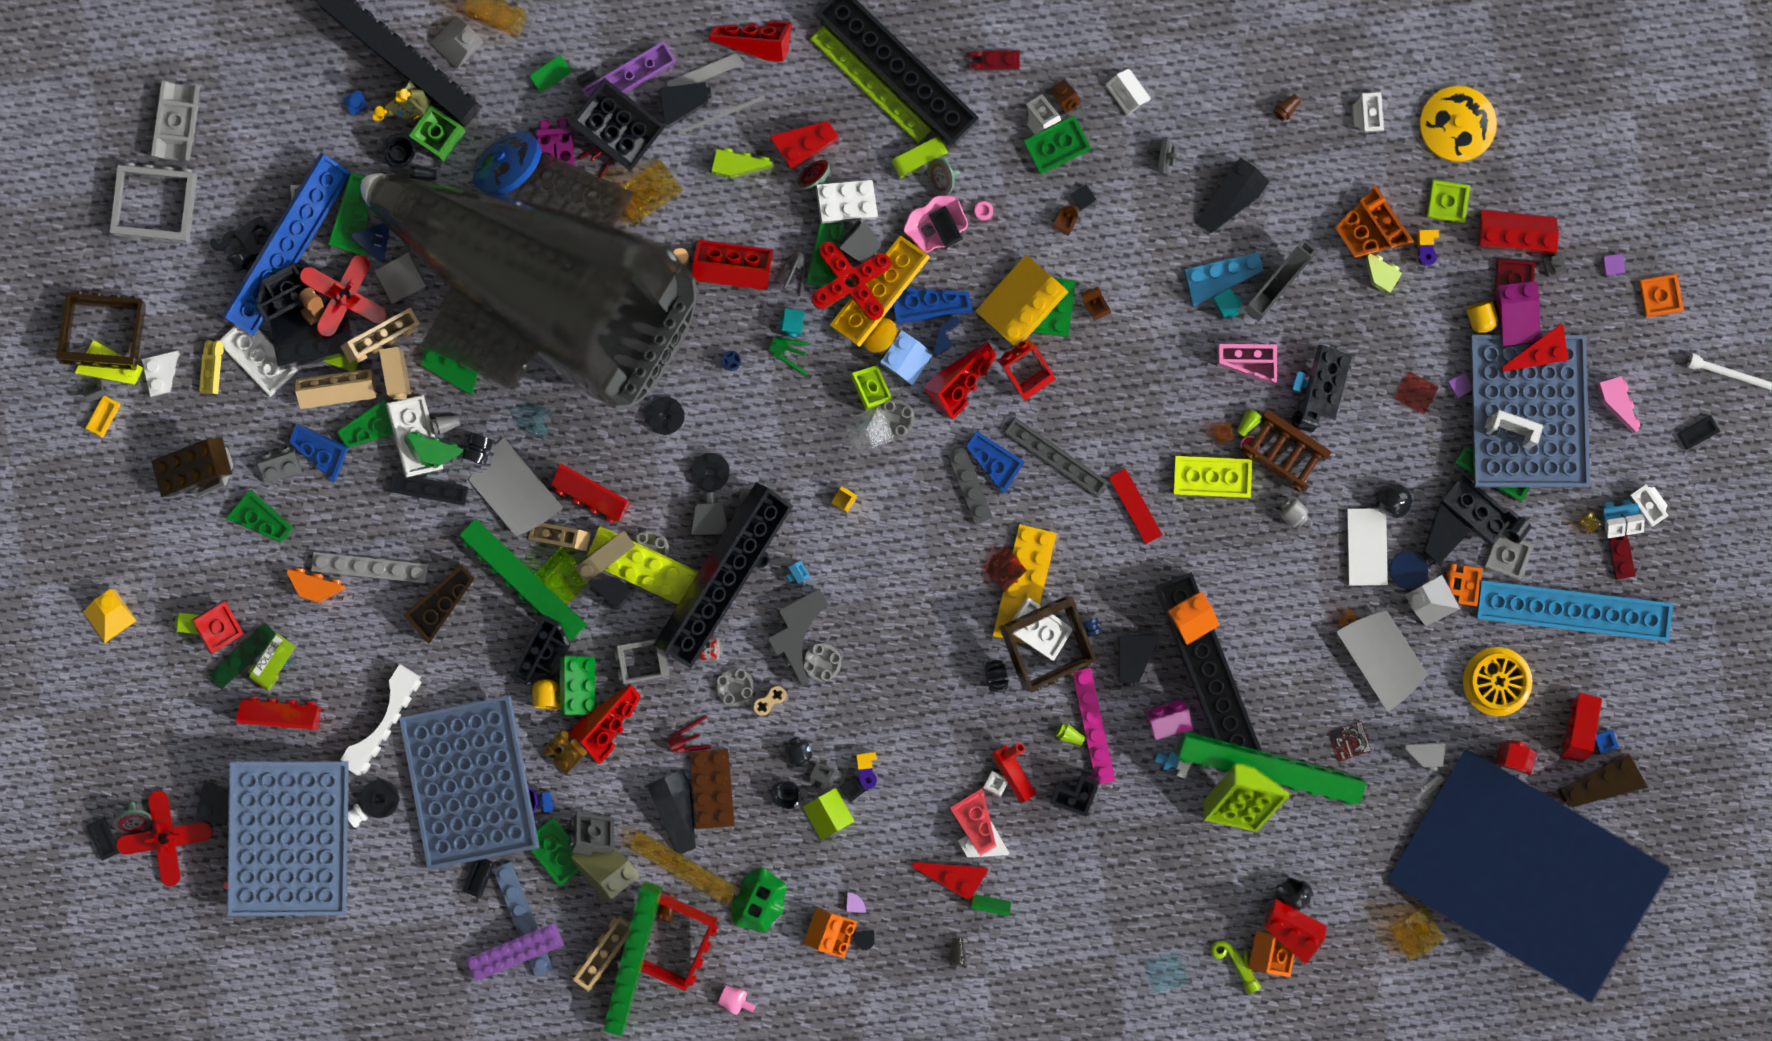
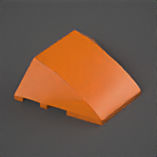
M1376 184L1372 186L1371 191L1365 198H1361L1360 203L1355 209L1351 210L1335 227L1354 258L1414 242L1406 228L1402 226L1387 204Z

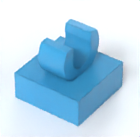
M1299 371L1296 373L1291 389L1292 392L1299 393L1301 388L1307 389L1309 381L1304 380L1305 373Z
M801 561L788 567L791 573L785 576L788 583L796 580L798 584L810 578Z

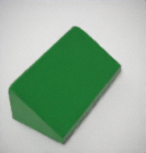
M558 55L529 76L540 93H543L571 74L572 71L563 57Z
M974 894L971 908L1008 916L1010 915L1011 901Z

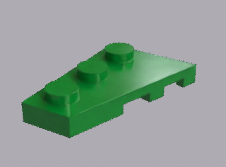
M424 346L420 365L473 396L481 359Z
M253 490L247 492L226 518L231 522H236L245 528L252 529L278 542H283L294 529L287 520Z

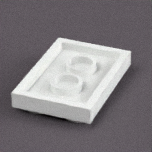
M873 180L816 185L821 224L856 221L859 218L863 220L877 219L878 213Z
M1026 597L1013 620L1041 606ZM1051 615L1012 634L1049 660L1054 661L1071 634L1072 628L1056 616Z

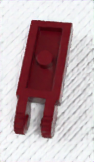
M1020 50L966 53L967 58H982V64H967L968 70H1020Z
M1626 532L1625 536H1621L1622 540L1616 541V537L1609 538L1616 580L1636 576L1630 542L1627 539L1628 535H1626Z

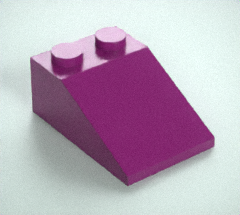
M1537 281L1499 285L1494 290L1502 347L1531 344L1538 341L1541 337Z
M1180 698L1143 709L1155 740L1193 730L1188 708L1184 700Z

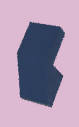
M957 316L940 326L934 351L936 357L952 348L953 345L945 333L961 324Z

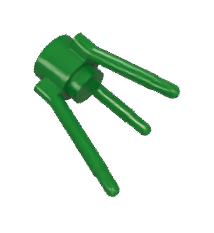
M774 337L769 349L770 352L774 353L773 357L779 358L804 376H807V372L781 354L785 355L786 351L806 356V352L789 347L788 344L808 346L809 343L780 337V339Z

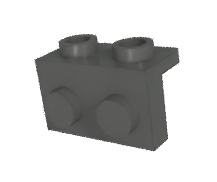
M283 445L274 451H264L257 458V464L265 483L302 472L293 445Z

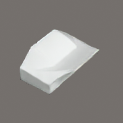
M1381 92L1363 93L1360 99L1353 104L1355 127L1362 129L1364 132L1384 131Z
M1042 94L1026 104L1028 108L1027 125L1034 134L1061 121L1059 114Z
M1645 484L1629 495L1633 504L1638 503L1640 514H1643L1645 521L1651 527L1668 516L1666 513L1667 504L1655 487H1648Z

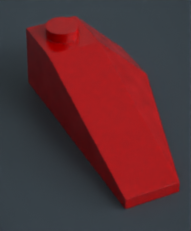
M767 21V26L756 27V22L749 23L744 28H740L737 24L714 26L708 38L711 41L763 60L783 62L789 52L792 22Z
M983 343L940 371L923 387L930 400L951 420L966 407L969 401L965 400L970 390L975 392L978 386L975 385L979 375L983 376L986 374L995 359L996 354L990 343Z
M628 684L582 718L568 733L569 737L572 740L576 739L588 752L587 755L598 764H601L614 749L616 744L612 743L616 733H622L624 728L621 726L624 718L631 716L641 696L631 684Z

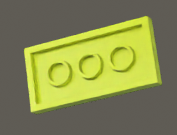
M1175 456L1173 495L1251 498L1252 460Z

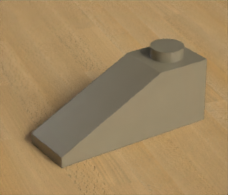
M623 530L581 560L574 568L586 583L636 545Z

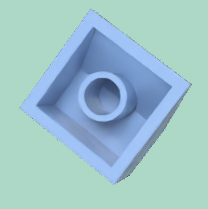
M901 330L880 364L913 385L933 353Z

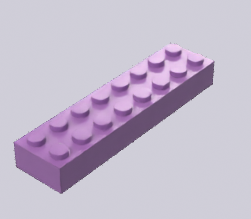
M663 41L604 77L626 94L677 63ZM604 77L582 89L587 99Z
M553 923L469 957L466 961L474 981H477L559 948L564 943L556 923Z

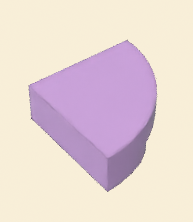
M848 892L847 912L866 913L863 900L858 895Z

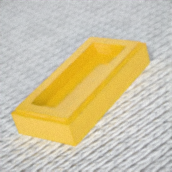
M102 396L85 429L104 437L121 404L107 396Z

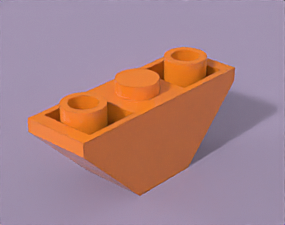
M294 567L293 570H287V574L299 597L321 603L344 591L346 587L341 585L342 581L333 578L330 581L323 580L324 576L317 573H312V576L304 574V569Z

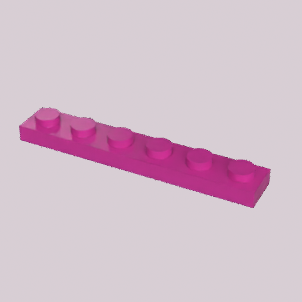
M1091 668L1075 671L1073 680L1093 773L1100 776L1099 784L1113 782L1115 777Z

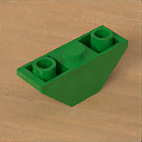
M411 432L404 436V441L416 462L435 469L458 457L464 450L459 448L458 444L450 442L445 444L435 437H429L428 439L422 437V434L418 432Z

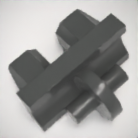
M1162 137V140H1153L1152 151L1160 152V157L1151 158L1149 168L1168 175L1169 166H1175L1176 160L1182 159V155L1177 154L1178 147H1172L1173 141L1169 140L1168 137Z

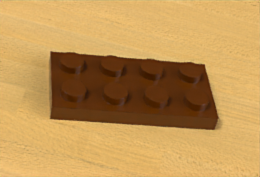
M729 750L690 752L696 829L735 826Z

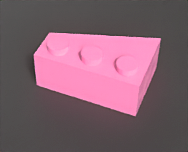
M1219 344L1217 346V366L1275 385L1277 383V345Z

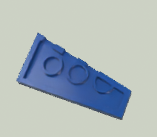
M907 288L893 304L897 325L972 312L969 292L934 291L933 289L917 290L915 288Z

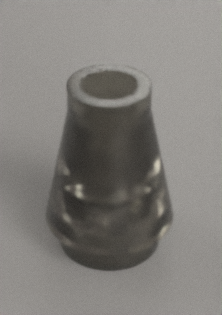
M952 938L948 957L950 966H965L967 958L964 938Z

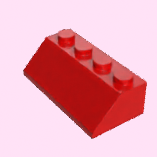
M1480 210L1478 248L1554 255L1557 253L1559 237L1557 217Z
M698 239L693 259L692 277L695 278V281L768 290L773 249Z
M561 463L551 484L555 487L554 491L564 496L566 493L572 496L571 501L578 505H581L583 502L589 506L587 508L589 511L598 514V512L605 515L604 519L613 524L615 521L621 522L631 504L627 499Z
M247 697V700H241L235 723L319 730L321 707L316 706V702H305V705H297V701L286 700L284 704L278 703V699L266 698V702H261L259 697Z

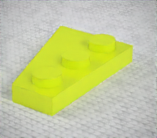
M95 340L92 341L86 352L88 354L122 356ZM138 364L136 371L78 366L75 374L135 385L144 368Z

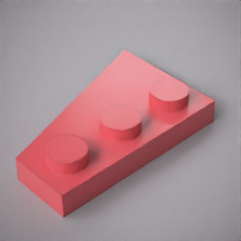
M983 788L950 807L951 812L980 856L996 847Z

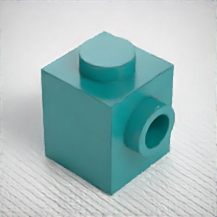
M1230 288L1213 297L1212 301L1223 319L1228 317L1231 320L1239 315L1237 311L1241 309L1240 305L1242 302L1237 294L1234 295Z
M785 308L784 317H780L779 328H782V333H786V337L797 338V335H802L805 312Z

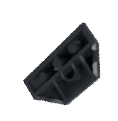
M294 263L261 281L256 308L265 323L303 303L299 299V295L304 289L309 287L301 283L300 273L309 266ZM316 268V270L324 274L323 270Z
M544 614L542 615L510 676L511 678L528 686L555 675L560 666V657L566 655L571 645L560 622Z

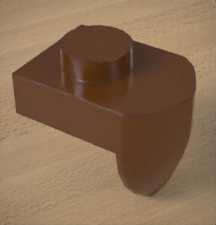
M1071 205L1062 207L1056 216L1052 228L1069 236L1079 215L1076 207Z

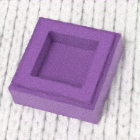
M1623 254L1602 257L1605 276L1626 273Z
M1465 372L1448 382L1457 399L1472 391V383Z

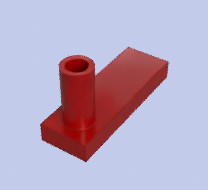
M1018 742L1011 747H1008L1007 744L993 752L991 756L1021 804L1037 793L1015 757L1025 751L1024 745Z

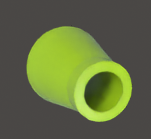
M1249 408L1248 411H1245L1236 431L1246 437L1261 422L1262 416Z
M1061 723L1055 734L1059 738L1058 740L1081 746L1085 740V736L1068 723Z

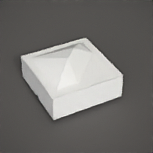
M992 771L983 789L1001 797L1008 782L1004 776Z

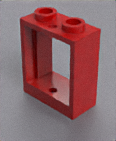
M1029 338L1019 342L1015 348L1005 352L997 360L1024 401L1056 379L1039 350ZM1031 351L1042 370L1019 385L1008 366Z

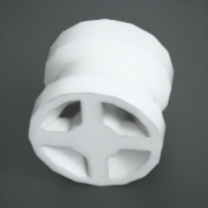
M357 803L353 806L352 810H348V820L355 828L359 826L361 821L368 819L367 814Z

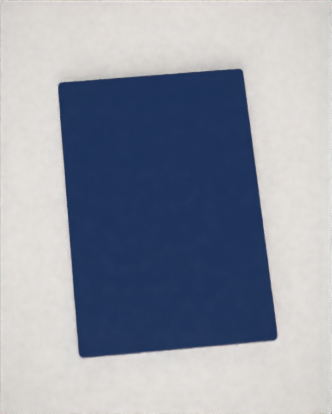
M1466 749L1394 867L1388 881L1584 1000L1593 1002L1668 877L1671 868Z

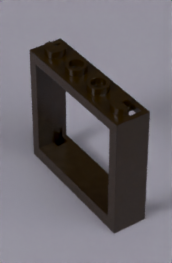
M79 291L77 293H66L56 354L58 362L65 365L136 371L146 309L143 299L135 298L134 296L122 298V296L115 294L110 297L103 296L100 293L86 295ZM75 305L137 310L130 357L68 352Z
M1064 596L999 626L1024 691L1031 693L1040 691L1042 686L1055 684L1059 678L1063 676L1070 677L1075 674L1076 670L1080 668L1081 670L1087 669L1091 663L1097 661L1073 597ZM1065 609L1082 657L1030 681L1012 633Z

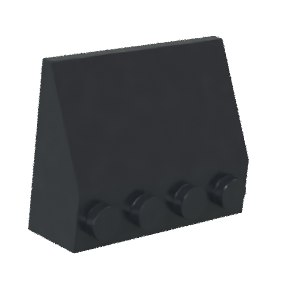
M605 77L570 122L574 128L629 171L633 169L666 127Z
M329 302L323 303L325 309ZM305 307L291 309L270 320L274 350L280 370L345 356L340 346L353 339L347 311L336 332L331 337H323L318 333V322L311 326L305 320L300 311Z

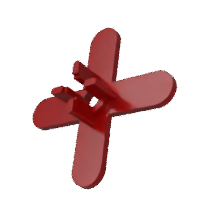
M823 243L819 249V254L837 279L815 291L811 297L812 304L818 309H825L850 294L852 300L856 302L868 319L879 320L883 316L884 308L866 283L889 270L891 266L890 258L885 254H877L853 268L834 243ZM848 278L853 279L852 287L846 285Z
M357 255L353 257L340 282L312 267L304 268L301 271L300 281L303 285L313 288L317 293L330 299L317 324V331L321 336L331 337L334 335L347 309L376 325L386 320L387 312L382 306L357 293L370 267L369 260L365 256ZM343 289L347 290L350 294L347 300L346 295H343L341 298L339 296V292Z
M154 791L149 796L153 831L122 836L117 841V849L124 855L156 850L161 881L166 886H174L181 879L176 846L207 841L211 838L213 829L206 822L173 827L167 794L163 791ZM161 833L168 834L166 840L169 841L166 844H161L158 841V836Z

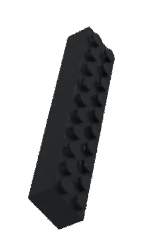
M315 0L323 11L408 81L411 80L420 90L424 91L427 97L465 128L480 110L477 105L479 103L476 102L473 96L469 93L463 94L464 91L456 82L452 81L450 83L447 75L440 69L435 71V67L427 58L423 57L421 59L417 53L418 51L411 45L406 47V43L395 32L392 35L391 31L382 21L377 23L374 15L366 8L362 10V7L356 0Z
M828 0L816 12V18L951 148L979 122V117L858 0Z
M757 482L754 484L653 644L655 647L686 667L692 668L793 508V505L768 487Z
M1190 572L1155 586L1157 596L1213 739L1262 751L1215 630L1209 631L1186 645L1167 613L1170 609L1200 592L1193 573Z

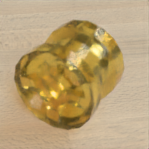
M1591 510L1578 524L1584 526L1586 532L1591 534L1603 521L1598 519Z

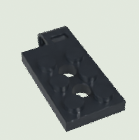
M1318 345L1304 400H1299L1297 409L1292 416V426L1312 433L1318 426L1320 416L1331 420L1336 419L1352 355L1325 345ZM1330 364H1332L1333 367L1331 373H1329L1328 367ZM1325 382L1328 384V389L1326 392L1323 389V385Z
M1464 474L1440 502V504L1446 507L1490 546H1493L1502 534L1510 541L1520 543L1531 530V524L1525 518L1518 516L1511 509L1506 511L1482 489L1474 487V483ZM1467 497L1470 500V505H1466L1462 498ZM1477 509H1480L1484 512V518L1478 515Z

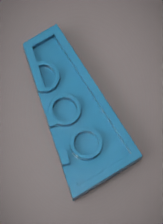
M1254 253L1185 269L1193 307L1263 272L1260 254Z

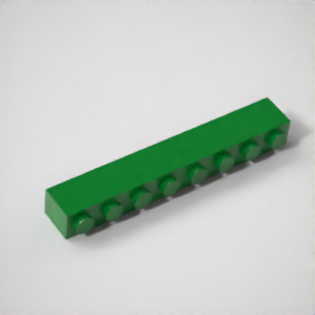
M474 519L460 534L463 538L461 542L468 549L472 547L476 551L475 556L482 562L486 560L490 564L488 568L495 575L500 573L504 577L502 581L510 589L514 587L518 591L516 595L524 602L528 600L532 604L530 608L537 615L541 613L560 622L570 641H573L588 626L479 520Z
M644 881L639 889L603 1028L604 1032L621 1037L626 1029L661 897L662 886Z

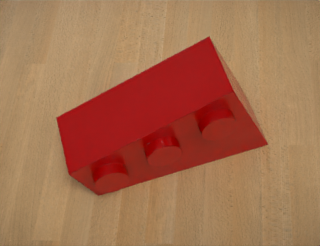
M824 121L770 136V140L790 170L793 171L837 142L839 136L830 122Z
M1579 693L1575 698H1572L1570 704L1572 712L1567 722L1568 729L1564 739L1562 758L1583 763L1593 753L1602 698L1584 693Z
M1507 740L1500 743L1495 765L1531 775L1537 753L1531 748L1525 747L1526 743Z
M1277 899L1267 910L1264 927L1305 965L1325 940L1327 925Z

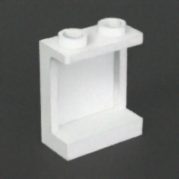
M1499 410L1492 414L1491 418H1487L1484 428L1487 429V435L1492 434L1498 427L1523 435L1525 438L1522 447L1530 449L1538 444L1544 425Z

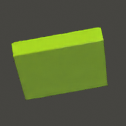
M1432 180L1427 218L1465 223L1470 185Z

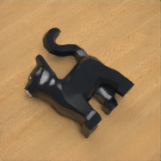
M260 216L236 230L225 233L220 244L212 238L210 245L216 251H223L229 246L231 238H236L242 246L243 252L228 255L227 259L239 271H244L249 262L256 260L265 243H259L257 237L260 235L268 236L270 232L268 227L265 226L263 217Z

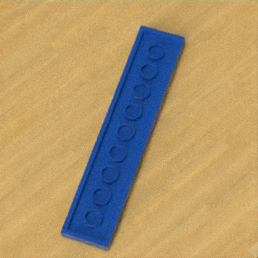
M319 154L223 312V318L254 336L263 321L256 308L261 281L294 263H298L348 181L351 172L325 154Z

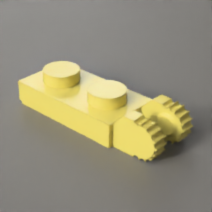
M207 340L204 343L199 392L218 394L221 355L224 351V344L218 340L215 342Z

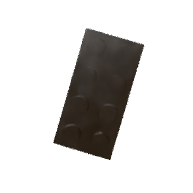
M222 437L204 439L151 460L161 497L180 495L232 475Z

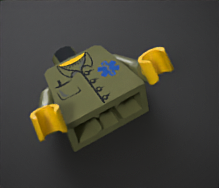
M409 80L391 95L384 109L381 106L375 108L373 120L381 121L384 119V115L387 117L398 116L412 124L418 118L421 119L431 100L423 90H420Z

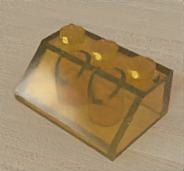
M466 0L462 6L466 15L518 38L528 18L523 8L518 6L510 7L504 0Z

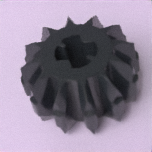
M996 659L985 664V673L989 690L991 692L1006 690L1008 688V676L1004 661Z

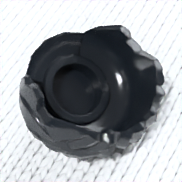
M782 781L772 786L771 798L775 805L789 810L794 809L800 803L802 793L794 782Z

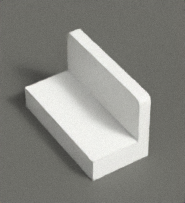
M1130 69L1117 74L1105 84L1127 115L1150 100L1149 95Z

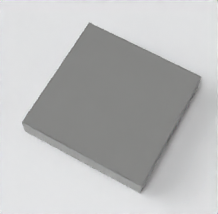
M409 253L375 270L393 305L427 287Z
M1502 534L1496 543L1491 546L1484 568L1520 581L1533 544L1525 541L1514 543Z

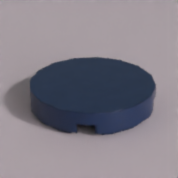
M1412 551L1402 552L1392 560L1389 568L1390 577L1394 583L1406 590L1421 586L1428 576L1427 562L1419 553Z

